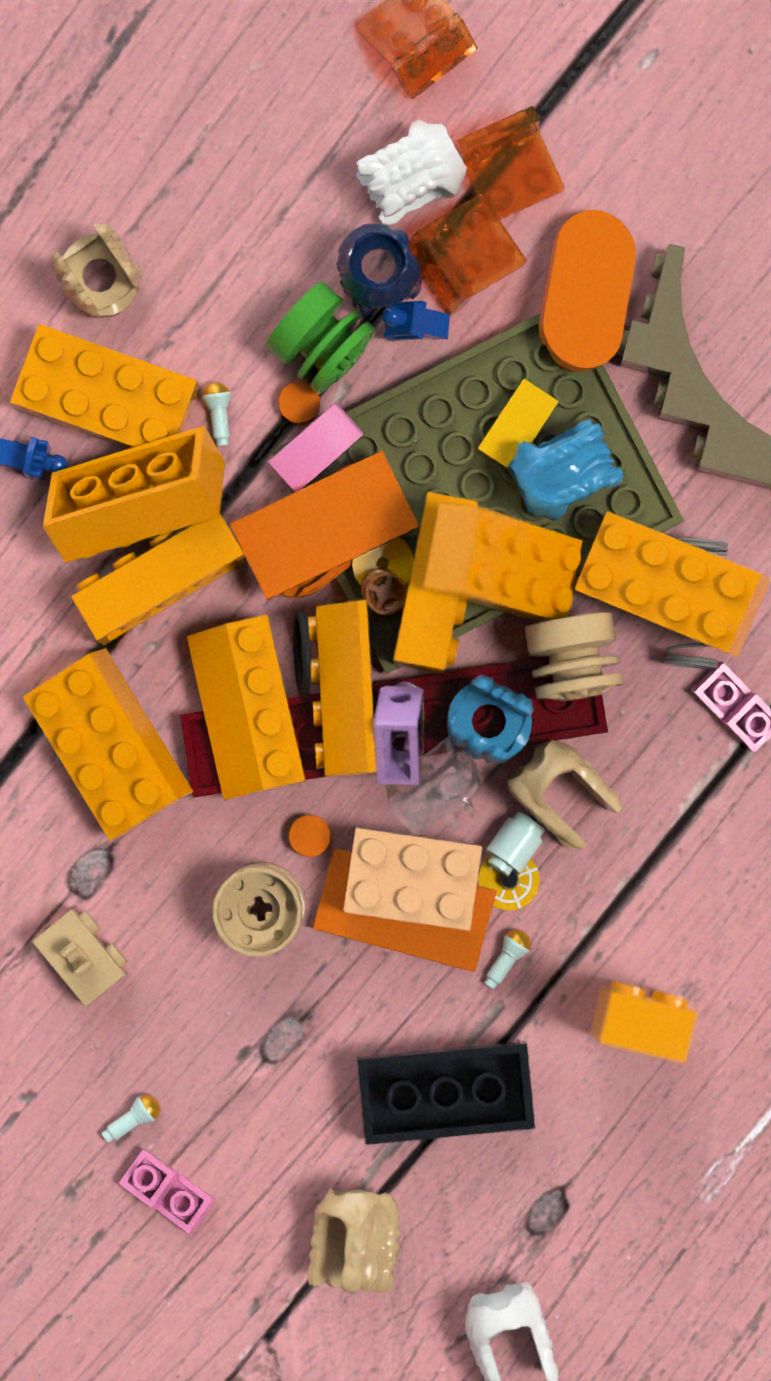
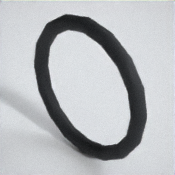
M299 610L295 613L293 626L294 668L298 692L300 696L305 697L309 694L311 686V646L307 616L303 610Z

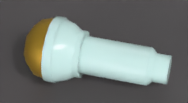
M221 382L209 383L203 390L202 400L208 410H210L213 438L216 440V445L226 446L229 445L228 438L230 437L226 408L230 401L231 392Z
M514 929L504 936L503 947L501 948L503 951L487 973V979L484 982L486 985L495 989L498 984L502 983L516 960L530 952L532 943L527 933Z
M149 1094L137 1097L133 1106L130 1107V1111L108 1125L107 1129L102 1132L104 1139L110 1143L113 1140H118L139 1124L143 1125L144 1123L156 1121L161 1112L158 1100Z

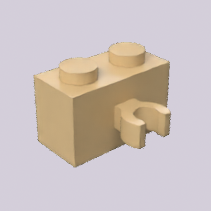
M71 909L32 942L84 1006L87 1007L128 974L122 967L128 961L113 943L106 947L96 933L101 928L86 910L79 914L76 909Z

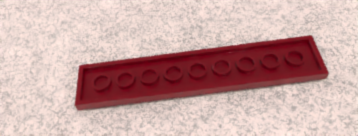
M549 657L448 672L443 675L435 674L371 684L373 724L380 688L395 686L400 682H409L423 689L425 737L422 762L466 755L461 746L452 744V739L448 736L447 717L450 704L456 694L463 687L471 684L473 679L481 675L493 678L494 683L511 689L513 693L524 694L525 697L532 700L531 732L524 746L545 743L549 740L559 741L608 733L602 694L569 701L547 698L536 699L535 688L553 684L552 677L533 678L532 671L549 665ZM321 692L308 694L305 697H289L287 700L305 779L326 777L325 768L317 769L315 743H323V727L314 726L313 701H321ZM486 704L480 706L473 713L471 722L474 731L480 737L490 739L499 736L504 730L506 719L504 712L495 705ZM204 711L180 714L193 798L222 794ZM406 737L396 738L392 743L393 748L398 751H406L404 749Z

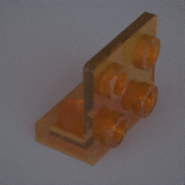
M385 0L355 24L358 33L391 65L404 91L413 100L478 49L463 18L445 0Z
M530 106L456 140V150L467 167L466 174L487 220L491 224L564 191L565 186L538 130L540 119L534 106Z
M482 194L421 228L409 240L410 251L420 264L421 276L444 312L450 314V316L462 310L474 295L520 269L527 262L525 256Z

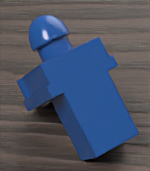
M424 301L398 302L387 306L388 308L383 311L382 318L385 322L383 337L390 341L422 340L423 338L432 340L448 339L450 314L427 309V302Z
M31 437L30 443L27 445L0 438V466L23 471V475L27 479L33 480V478L44 480L46 471L53 473L68 468L66 458L59 454L55 456L50 455L51 447L48 441Z

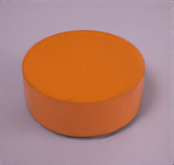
M303 381L292 382L285 386L279 395V409L287 421L298 425L306 424L317 416L320 410V397L310 389L309 383Z
M302 816L290 828V844L302 856H318L330 844V828L318 816Z

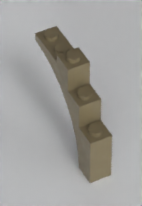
M669 243L665 255L657 253L651 277L658 279L655 295L647 293L641 314L642 318L648 319V323L632 320L629 330L623 331L622 341L616 354L622 355L620 367L667 378V383L659 382L653 406L660 408L658 419L706 431L705 436L698 434L695 441L692 459L699 460L696 471L771 490V435L749 423L725 402L704 374L690 345L682 314L681 273L685 247Z

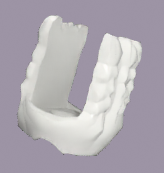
M417 120L411 124L407 137H402L398 142L389 144L384 149H379L375 154L367 155L356 163L358 166L356 176L360 180V184L368 186L367 193L370 194V201H376V207H380L382 210L378 218L382 221L383 225L387 224L388 226L396 224L408 212L424 206L437 197L452 198L459 194L461 183L467 170L446 128L442 124H428L422 120Z
M528 1282L514 1285L506 1284L502 1291L492 1294L478 1293L472 1297L471 1302L468 1304L465 1322L466 1334L470 1341V1350L473 1352L477 1366L480 1367V1373L484 1376V1381H501L489 1345L490 1339L502 1331L517 1329L522 1326L529 1327L546 1380L558 1381V1367L553 1359V1343L549 1338L550 1331L546 1328V1321L542 1317L539 1298L534 1288Z

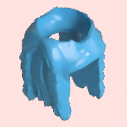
M591 419L578 423L573 429L566 430L550 441L542 442L539 446L526 441L517 445L516 455L509 463L508 470L521 492L529 513L555 521L562 518L569 505L590 497L598 490L612 488L622 482L624 477L622 468H613L612 463L614 460L609 457L612 451L607 448L606 443L601 441L605 435L601 431L602 428L599 424H592Z
M481 675L473 679L471 684L463 687L451 702L447 717L448 736L452 739L453 745L461 746L465 754L471 755L473 759H484L487 764L494 762L503 763L521 751L528 741L532 726V700L525 697L524 694L513 693L511 689L494 683L493 678ZM486 704L495 705L504 712L506 719L504 730L499 736L490 739L480 737L474 731L471 722L473 713L480 706Z

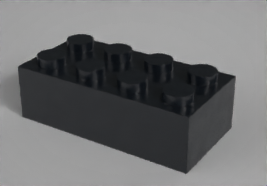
M525 1041L357 1058L365 1145L535 1129L528 1047Z

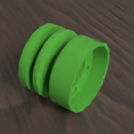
M323 281L311 288L292 307L273 330L264 345L284 365L291 363L302 355L305 361L297 374V377L302 381L307 379L316 370H319L310 384V389L317 395L333 383L340 381L354 367L364 354L368 342L376 331L369 322H366L354 333L350 332L360 318V314L356 311L349 313L338 321L335 316L343 303V299Z

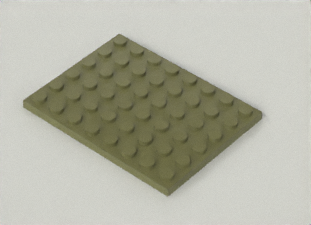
M540 313L347 411L346 414L364 434L303 487L305 488L332 475L346 465L357 463L383 451L419 525V528L400 537L412 550L413 558H415L427 494L432 492L478 502V507L582 540L581 560L577 568L576 577L582 572L607 511L660 533L684 522L604 365L587 372L571 371L558 365L550 357L551 353L546 345L543 346L539 337ZM523 379L559 401L532 442L533 444L539 446L542 442L550 441L566 430L573 429L578 423L591 419L592 424H599L602 428L601 431L604 432L605 436L601 441L606 443L607 448L612 451L609 457L614 460L612 463L613 468H622L624 475L622 482L617 486L598 490L590 497L569 505L562 518L555 521L529 513L521 492L509 470L477 450ZM291 441L271 450L273 456ZM351 566L336 579L348 602L363 601L360 593V584L355 579ZM410 580L408 581V583H407V585H406L407 593H408V588H409ZM467 601L462 626L454 624L451 638L456 639L506 612ZM405 603L397 612L388 615L379 614L367 605L369 643L385 674L402 667L394 665V657Z

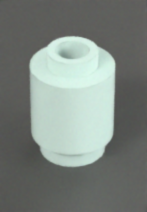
M517 812L513 819L508 818L486 848V853L491 856L488 864L507 877L512 871L520 875L543 842L540 838L545 832L544 828L527 815Z

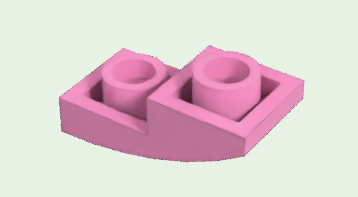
M335 402L268 462L293 491L297 492L329 466L364 433L339 404Z
M719 661L717 663L718 667L711 669L690 691L739 740L755 753L771 737V709L757 694L751 692L725 663Z
M145 1149L140 1152L119 1182L121 1186L150 1208L158 1210L185 1232L192 1235L217 1201L195 1183Z

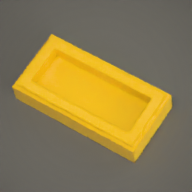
M523 379L477 450L508 470L509 463L516 455L517 445L523 441L529 443L534 441L559 401Z

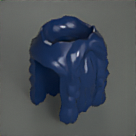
M364 224L353 230L341 243L336 263L337 270L340 272V284L344 289V293L352 297L353 307L364 318L373 316L371 308L394 305L409 295L412 300L417 298L421 292L423 277L421 276L420 264L410 251L408 234L400 228L392 229L388 225ZM381 249L391 254L396 267L393 275L386 281L375 282L369 280L364 275L361 263L364 256L371 250Z

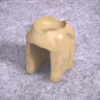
M96 223L93 226L98 234L82 237L72 244L63 257L57 251L52 254L51 258L54 275L61 282V290L64 292L65 297L70 299L72 304L77 305L78 312L87 313L94 318L115 316L127 310L139 290V281L143 276V271L139 263L132 261L130 258V253L124 247L121 240H119L120 236L107 223ZM98 259L108 261L114 266L116 271L115 283L109 290L103 292L90 290L83 280L86 266Z
M549 740L539 747H535L532 760L526 766L518 768L508 778L507 788L513 799L518 801L531 814V818L536 820L547 831L552 832L562 845L569 848L583 849L587 844L542 799V795L556 776L569 772L607 811L610 810L611 812L618 813L622 809V802L617 792L608 788L606 781L599 776L598 770L592 767L590 761L584 760L575 748L565 743Z
M332 1188L329 1189L326 1197L323 1198L314 1211L313 1236L310 1240L312 1250L309 1253L311 1263L308 1266L307 1273L309 1285L322 1286L326 1283L329 1287L333 1288L341 1286L344 1292L355 1293L362 1288L364 1292L372 1291L374 1288L377 1293L391 1292L394 1285L393 1270L396 1263V1255L400 1249L397 1241L400 1235L398 1228L399 1211L396 1201L388 1193L378 1195L364 1190L337 1191L332 1190Z

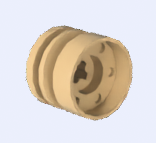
M612 612L562 618L533 624L524 628L529 655L549 657V665L532 671L533 678L552 677L553 684L535 688L536 699L547 698L559 701L582 699L601 695L613 687L624 684L622 673L603 675L602 672L604 667L619 664V656L599 655V647L616 640Z
M255 862L239 868L221 885L213 903V921L219 936L231 949L246 956H267L282 950L293 940L305 917L306 899L300 883L288 870L273 863ZM257 896L262 897L264 903H271L272 908L266 912L265 918H260L258 911H251L250 906L254 905L257 901Z

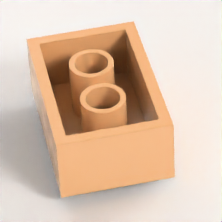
M356 828L343 912L470 931L482 846Z

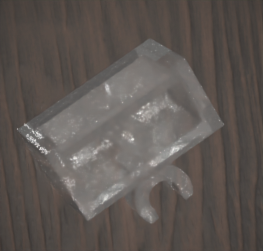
M448 736L422 757L420 785L388 784L385 786L389 809L417 836L442 816L446 826L456 832L459 829L458 821L453 817L456 811H465L469 817L474 818L476 816L474 805L466 797L479 788L481 783L476 763L465 754L460 746L453 745L452 739Z

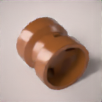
M373 569L361 581L360 593L362 599L367 600V605L379 614L388 615L395 613L406 602V585L399 576L389 569Z

